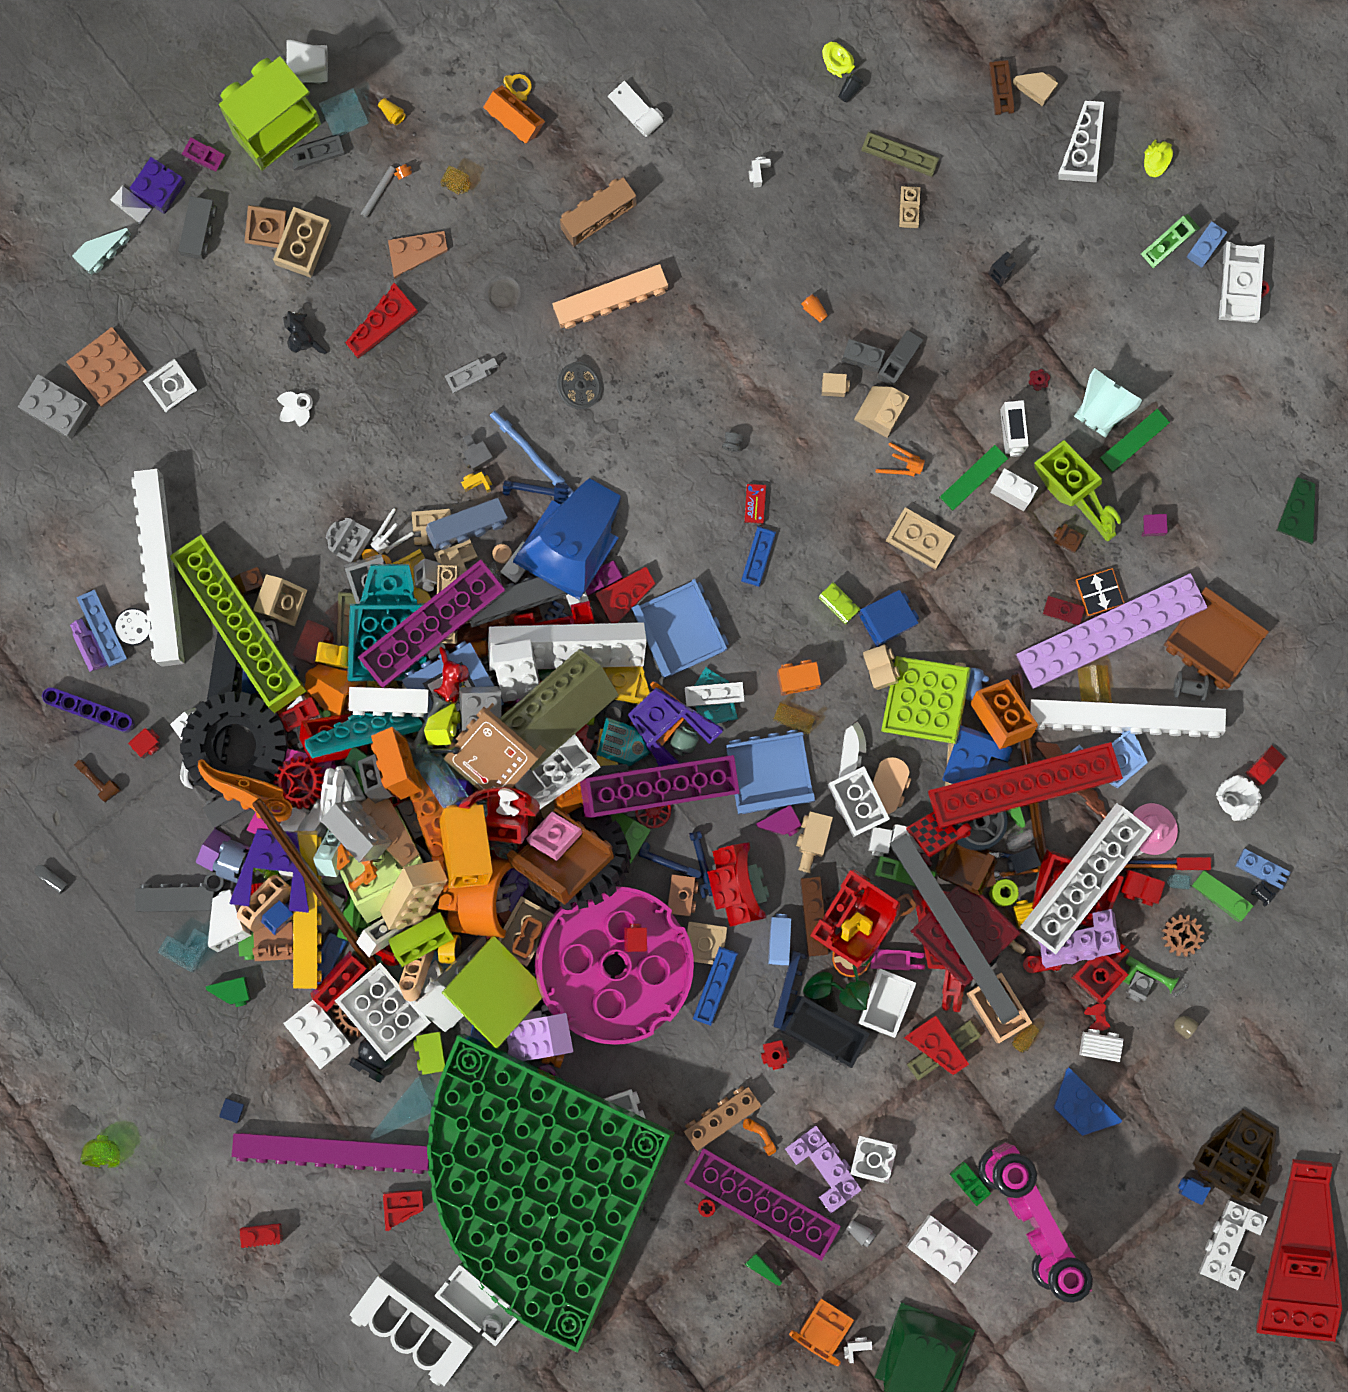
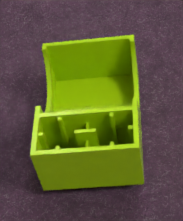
M280 56L273 62L270 58L261 60L251 70L254 77L242 86L239 82L230 84L220 95L223 101L219 103V106L233 136L262 171L321 125L317 111L305 97L310 92Z

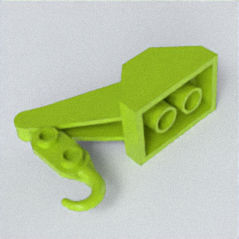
M1065 440L1034 462L1035 469L1045 486L1059 502L1069 506L1076 504L1106 541H1110L1116 536L1115 519L1120 524V516L1112 506L1108 505L1103 510L1094 492L1102 484V478ZM1084 497L1087 499L1094 513L1083 500Z

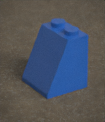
M900 590L862 608L858 613L876 647L918 625L917 620H919L916 611L910 609L908 605L910 601L907 595L901 593Z

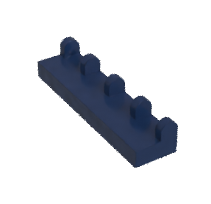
M792 951L773 1023V1027L779 1029L782 1026L785 1012L791 1013L789 1012L790 1009L787 1008L790 993L798 994V991L792 990L795 974L800 976L803 974V972L797 971L799 958L807 959V955Z

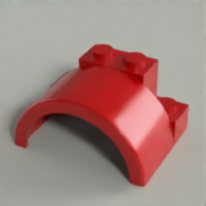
M852 869L841 884L840 891L823 919L819 920L810 936L857 968L861 967L875 953L889 933L898 916L900 902L872 884L869 878ZM857 912L868 917L873 922L869 936L859 930L847 942L841 938L842 930L838 935L835 934L836 928L842 927L845 920H850Z

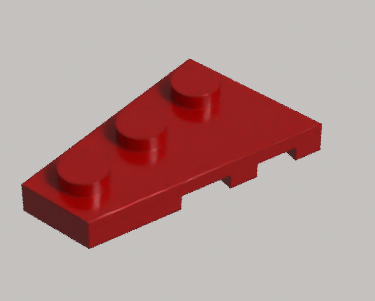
M644 567L595 593L610 623H618L651 589L655 582L647 567Z
M936 1015L904 1037L952 1075L969 1065V1062Z

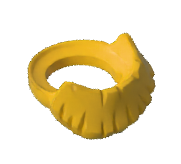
M522 74L506 75L503 79L505 87L519 100L526 101L532 89L530 80ZM518 78L524 79L528 84V88L523 92H516L512 88L514 80Z

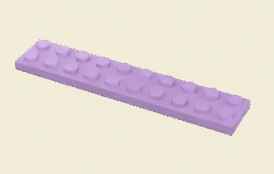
M1190 573L1017 653L1016 656L1032 689H1035L1197 614L1208 607Z

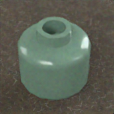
M687 726L677 728L670 742L671 746L675 748L674 752L681 756H684L685 753H693L699 741L696 735L697 731Z

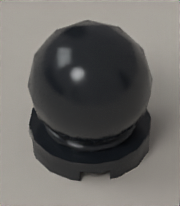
M364 1038L358 1047V1057H351L349 1065L359 1072L362 1069L369 1072V1078L381 1083L386 1077L382 1074V1071L388 1069L394 1063L396 1053L385 1061L370 1042Z

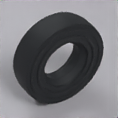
M614 699L596 715L598 724L604 728L607 709L616 707L621 712V716L617 721L628 724L630 709L625 701Z

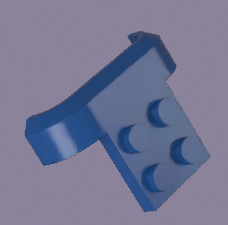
M960 725L957 744L953 745L942 780L955 784L985 776L991 756L1009 762L1013 747L1011 745L1000 750L991 735Z

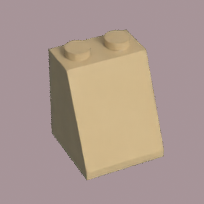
M873 386L854 420L888 438L904 410L909 396L893 387Z

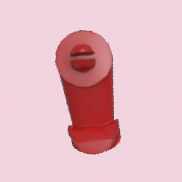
M1028 956L1023 962L1024 969L1029 973L1047 970L1057 971L1062 967V965L1045 968L1042 963V956Z

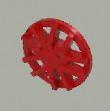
M667 805L668 813L661 810L665 806L647 808L645 809V814L638 815V810H635V816L643 826L656 829L665 825L669 820L671 806ZM660 813L667 815L665 820L659 816ZM647 816L646 822L644 823L640 817ZM649 818H653V826L648 825ZM656 818L662 821V823L656 825Z

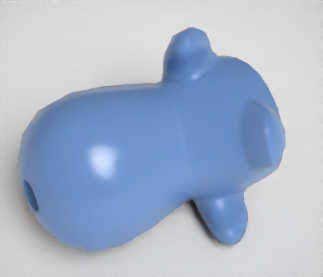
M971 668L966 699L972 701L976 691L982 689V682L989 681V677L984 675L983 670Z

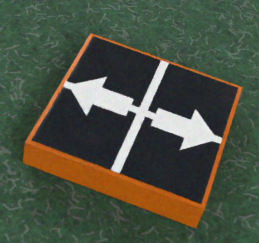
M1113 568L1075 580L1087 617L1124 604Z

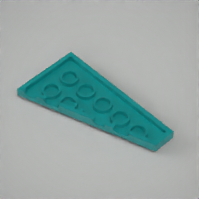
M365 711V715H351L346 722L334 724L333 729L329 731L323 730L306 739L305 747L311 758L373 743L372 735L390 727H393L401 735L419 731L423 724L419 717H412V713H404V716H392V712H385L384 716L373 715L372 711Z

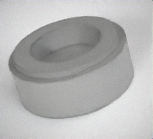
M487 1315L483 1319L482 1329L491 1335L498 1334L503 1325L502 1320L496 1315Z

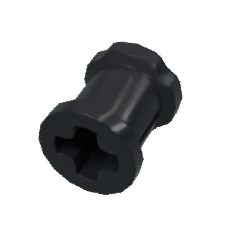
M1263 881L1250 893L1261 900L1264 907L1277 895L1275 892L1272 893L1264 886Z

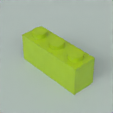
M438 912L390 938L388 941L394 956L403 967L448 943L454 937L447 921Z

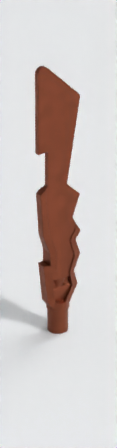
M1036 743L1037 748L1046 759L1063 755L1058 744ZM1090 788L1076 792L1086 800L1085 804L1095 814L1101 816L1103 820L1108 813L1105 810L1104 802L1098 799V794L1095 790Z

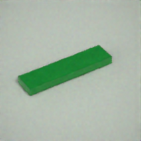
M1157 408L1099 459L1113 473L1170 422Z
M994 445L939 498L953 511L1008 458Z

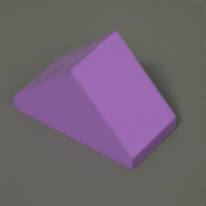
M214 828L202 844L196 863L213 872V864L216 859H219L222 842H228L232 838Z

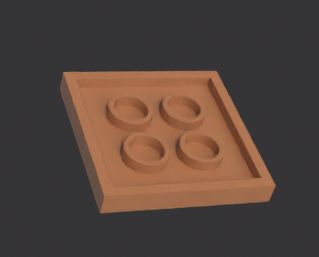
M112 327L66 361L101 407H104L148 373Z

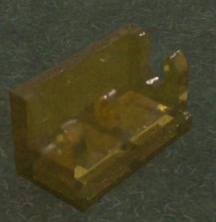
M779 703L773 721L809 735L815 720V716L783 703Z

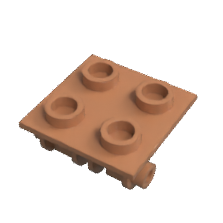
M292 921L276 935L265 926L253 932V955L255 961L293 959Z

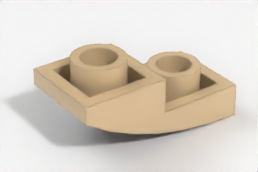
M901 186L899 227L918 228L920 187Z

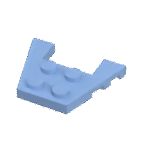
M1123 731L1122 735L1112 743L1123 777L1120 781L1109 783L1116 788L1122 786L1148 763L1139 741L1136 739L1135 734H1131L1130 731ZM1078 745L1071 752L1083 750V748Z

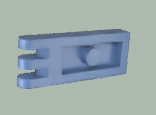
M1243 849L1235 867L1283 890L1284 886L1277 883L1278 880L1284 883L1288 880L1281 876V874L1283 873L1286 876L1291 874L1290 871L1247 849Z

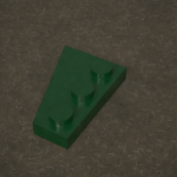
M1299 477L1295 479L1276 529L1280 533L1311 545L1313 544L1315 483Z

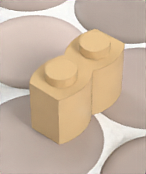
M882 645L863 652L873 687L876 690L899 683L898 677H900L897 666H893L892 660L895 657L891 648L888 649L886 645Z

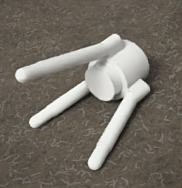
M395 508L387 516L378 533L373 537V542L370 544L379 554L383 552L388 554L391 549L414 535V532H411L388 546L390 542L387 538L398 524L395 523L384 536L381 534L396 511Z

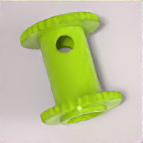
M1009 879L997 881L989 890L992 903L1001 907L1015 903L1019 896L1016 883ZM1001 889L1007 890V897L1000 895Z

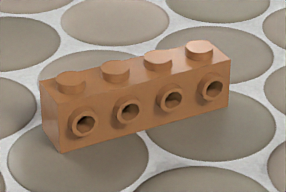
M741 1086L733 1092L735 1096L729 1100L725 1097L717 1103L719 1107L713 1111L709 1108L701 1114L703 1118L696 1122L694 1119L685 1125L687 1129L684 1130V1133L697 1151L762 1107L749 1087L744 1088Z

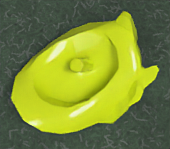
M829 42L824 45L823 59L827 70L833 75L842 78V74L850 73L855 68L853 56L837 42Z
M1155 139L1151 145H1148L1144 152V167L1149 176L1158 177L1167 169L1173 157L1172 145L1166 141L1157 143Z

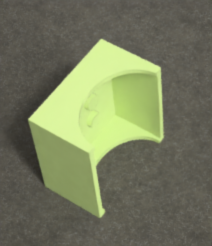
M394 808V809L396 810V812H397V814H398V816H399L401 822L403 823V825H404V827H405V829H406L408 835L410 836V838H411V840H412V842H413L415 848L417 849V847H416V845H415V843H414V841H413V838H412L411 834L409 833V831H408V829H407V827H406V825H405V823H404V821H403V819H402L400 813L398 812L397 808ZM387 850L378 859L373 860V865L377 868V877L368 885L363 882L357 888V891L351 890L348 882L354 881L365 871V866L350 855V862L340 870V874L356 908L367 923L382 916L380 909L403 869ZM420 853L419 857L408 866L424 863Z

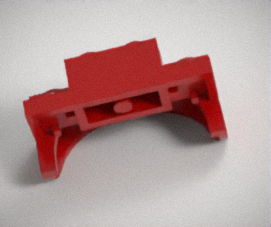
M749 842L730 845L712 851L716 870L707 872L716 910L726 909L729 927L767 918L766 913L760 908L755 898L749 878L748 852L751 849Z

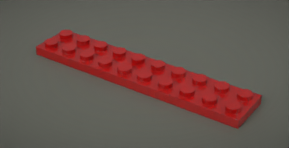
M1109 742L928 791L938 827L941 829L1122 780L1123 777L1112 743Z

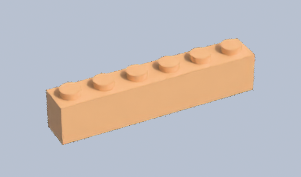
M659 264L553 303V309L560 327L570 329L575 327L576 323L580 321L584 323L594 319V316L600 314L605 316L612 313L613 309H625L632 302L637 301V303L646 301L649 296L663 295L666 293L665 290H668V284Z

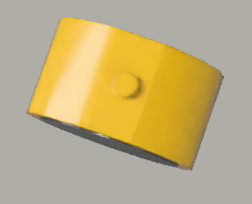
M452 934L453 940L438 947L440 963L452 964L460 956L461 940L459 935Z

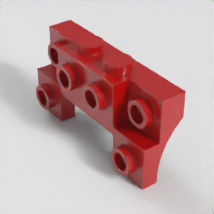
M590 601L572 604V616L539 623L535 622L533 613L514 616L515 626L595 624Z

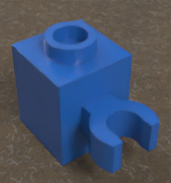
M279 900L262 915L261 923L276 935L292 921L293 911H289V905L283 904Z

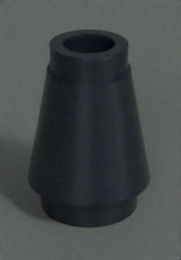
M851 73L849 77L847 76L838 98L847 103L862 88L861 85L864 82Z

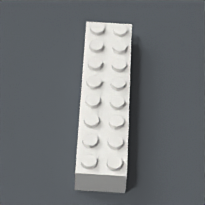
M644 623L489 627V671L495 670L492 646L531 640L537 669H557L578 649L602 667L644 666L646 647Z
M1116 803L1020 927L1054 954H1057L1153 830L1123 806Z

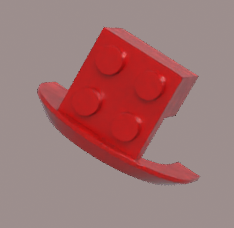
M506 787L477 791L460 803L459 808L470 809L477 801L487 798L488 815L485 818L488 840L521 844L528 835V816H536L540 810L539 802L531 795L522 790L507 788L519 795L518 799L510 801V806L518 808L520 811L515 816L497 813L496 810L500 806L501 799L498 792Z

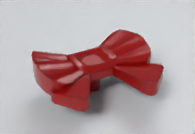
M1096 1004L1091 1008H1086L1085 1015L1096 1016V1022L1089 1027L1090 1029L1102 1031L1110 1028L1104 1013L1106 1009L1105 1004Z

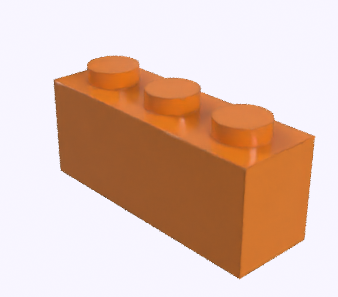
M503 85L492 91L483 107L492 117H495L505 128L513 132L519 140L526 144L537 136L545 123L540 116Z

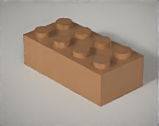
M624 177L620 180L618 178L614 179L609 183L608 188L596 191L593 194V198L588 201L586 199L581 201L577 205L578 208L573 211L568 210L562 214L560 219L561 230L573 247L636 206V195Z

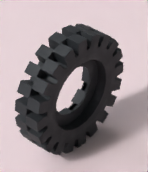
M225 692L222 695L216 694L209 697V700L206 702L202 701L196 706V711L193 714L190 713L186 719V727H183L180 736L182 737L180 753L183 755L182 761L185 769L189 771L191 778L202 788L215 795L223 796L221 792L211 787L200 774L198 769V761L200 759L216 770L257 779L269 784H273L278 778L275 774H279V766L283 767L286 752L289 749V745H287L288 735L279 715L273 713L263 700L244 692ZM231 724L247 727L253 733L256 740V750L253 757L247 763L236 767L225 765L219 761L213 747L217 733L223 727Z
M577 808L573 810L571 819L575 822H581L585 829L595 832L602 841H608L612 846L614 858L565 905L528 879L533 892L535 891L538 898L542 901L546 899L548 905L557 908L559 903H561L563 909L572 910L574 902L577 903L579 909L588 908L589 899H592L594 904L597 905L604 901L602 893L611 897L617 892L615 884L622 886L626 880L625 873H629L631 853L624 831H622L621 826L616 820L612 821L609 815L585 817L583 808Z

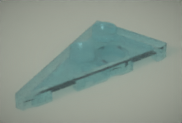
M420 1077L414 1080L370 1135L371 1140L431 1113L432 1104Z

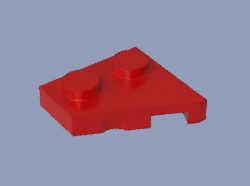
M422 1189L383 1192L386 1231L391 1230L394 1226L405 1222L411 1216L417 1215L424 1210Z

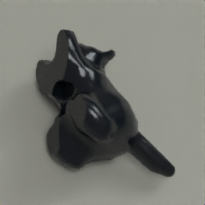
M288 311L287 316L283 317L284 326L291 333L287 341L288 348L297 353L300 350H307L313 347L319 353L327 354V351L313 340L311 333L304 325L307 313L301 314Z

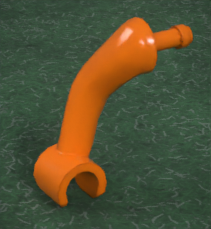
M744 1119L743 1128L758 1133L766 1144L763 1148L767 1155L774 1154L776 1147L771 1141L767 1130L752 1119Z

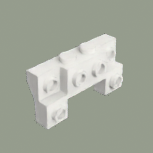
M1228 1200L1220 1221H1216L1213 1227L1212 1240L1209 1239L1206 1244L1205 1250L1207 1252L1198 1273L1238 1290L1245 1271L1231 1266L1245 1230L1247 1229L1261 1235L1268 1217Z

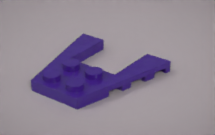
M657 687L628 713L629 718L640 736L642 735L647 743L646 746L653 753L659 766L679 763L657 740L681 717L709 744L724 731L721 726Z
M257 828L229 904L250 905L253 868L293 872L289 911L309 913L303 876L269 829ZM285 831L300 852L298 833Z

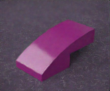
M191 137L181 154L215 172L225 156L223 153L210 146L207 147Z
M615 560L599 569L585 591L587 596L623 578Z

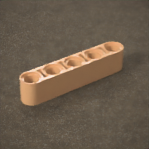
M431 910L426 919L437 914V912ZM435 950L405 965L399 982V987L405 1000L415 1001L419 998Z

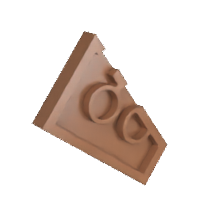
M444 231L388 240L394 279L448 251Z

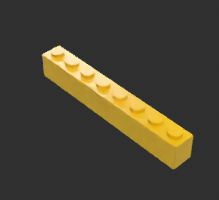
M294 831L298 833L302 857L322 884V876L318 875L313 859L322 843V837H318V831ZM306 881L305 887L309 913L293 911V989H317L318 982H322V971H318V963H322V952H318V944H322V933H318V925H322V913H318V906H322V903Z

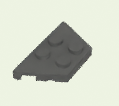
M479 936L433 983L446 988L487 943L486 937Z

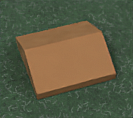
M248 205L245 243L278 248L286 227V211Z

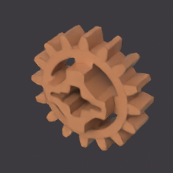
M1178 915V920L1171 917L1172 923L1166 922L1165 925L1168 928L1162 929L1166 936L1161 937V940L1167 941L1164 947L1170 946L1169 953L1176 951V956H1180L1181 952L1184 957L1188 956V952L1192 955L1195 954L1194 948L1200 949L1201 947L1198 943L1204 942L1200 938V935H1203L1204 932H1199V928L1202 925L1195 924L1196 918L1190 921V915H1186L1184 919L1182 915ZM1182 923L1177 930L1172 929L1176 924ZM1190 926L1193 928L1195 935L1190 931ZM1184 931V935H1187V938L1181 940L1182 938L1179 936V933ZM1170 937L1174 938L1176 945L1172 943ZM1194 942L1190 947L1184 949L1186 943Z

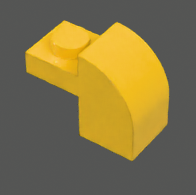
M318 642L315 661L325 663L327 666L348 669V647Z

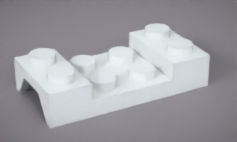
M1231 242L1225 243L1219 320L1252 323L1259 321L1265 245L1240 246Z

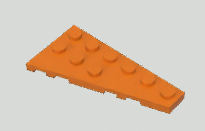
M419 767L416 771L422 791L411 795L410 799L432 861L439 860L447 877L439 821L443 809L450 804L422 768ZM448 880L443 887L444 893L449 890Z

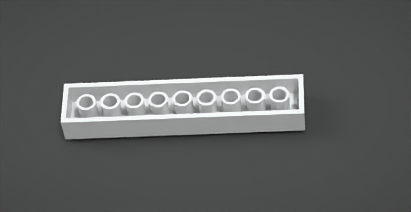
M158 469L134 471L132 487L136 489L137 496H134L135 508H138L139 515H136V523L141 530V534H138L139 545L143 547L140 559L141 564L145 566V572L142 573L144 584H147L145 601L149 603L150 610H147L148 622H151L152 629L149 630L150 641L154 643V648L151 649L152 659L162 667L185 664L173 561L169 557L172 555L163 475Z

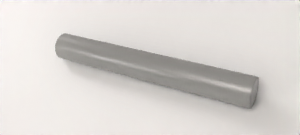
M389 166L362 210L361 215L367 218L396 171L394 167Z

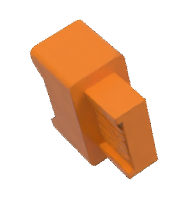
M580 782L554 799V807L561 812L565 811L569 814L571 811L583 806Z

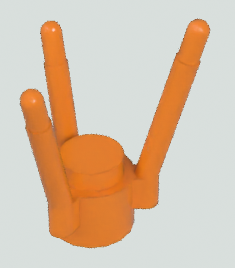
M890 442L888 444L890 447L909 457L906 458L895 453L892 454L893 457L907 462L906 468L909 471L876 469V473L901 474L914 477L915 473L921 474L925 460Z

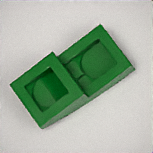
M964 1161L949 1173L976 1206L991 1195V1192Z

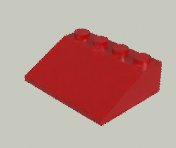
M1046 850L1039 870L1032 909L1041 901L1073 860V857ZM1121 874L1117 875L1080 924L1094 927L1093 913L1113 908L1124 878Z

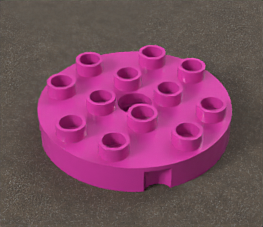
M615 886L617 892L611 897L602 893L604 901L597 905L594 904L592 899H589L588 908L579 909L576 902H574L572 910L563 909L561 906L550 918L541 934L535 959L537 985L549 1011L553 1015L566 1013L569 1030L594 1042L614 1045L645 1039L653 1035L654 1031L666 1021L671 1022L682 1008L688 996L694 970L693 951L689 936L685 928L680 926L671 913L672 910L658 898L646 892ZM641 923V927L647 928V951H625L624 927H630V924ZM614 952H618V955L623 958L626 964V969L621 974L615 976V978H611V975L605 971L603 961L608 956L613 955Z

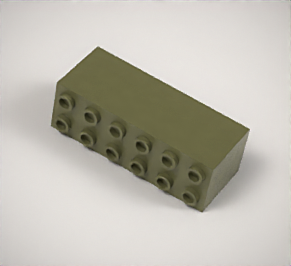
M578 649L506 712L500 720L534 750L539 745L546 749L530 768L533 771L618 696V693L602 666Z

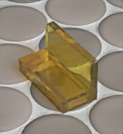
M1094 665L1078 668L1081 702L1112 703L1108 666Z

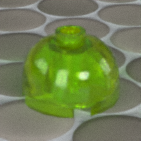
M97 1135L96 1139L89 1140L83 1146L80 1162L83 1165L100 1168V1165H108L107 1168L118 1167L120 1164L119 1147L114 1141L108 1140V1136Z

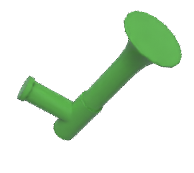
M1131 956L1128 957L1125 963L1130 966L1127 972L1128 976L1123 981L1128 985L1131 984L1130 982L1138 970L1165 984L1171 994L1179 977L1169 978Z

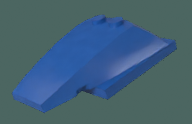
M589 478L561 505L552 500L513 559V563L580 600L618 541L619 537L610 532L621 496Z

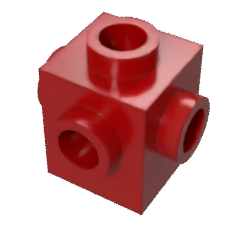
M782 1040L762 1044L764 1052L761 1053L763 1064H767L768 1068L772 1067L773 1070L784 1068V1064L788 1063L787 1059L790 1058L788 1047L783 1046ZM774 1052L779 1054L777 1059L772 1058Z

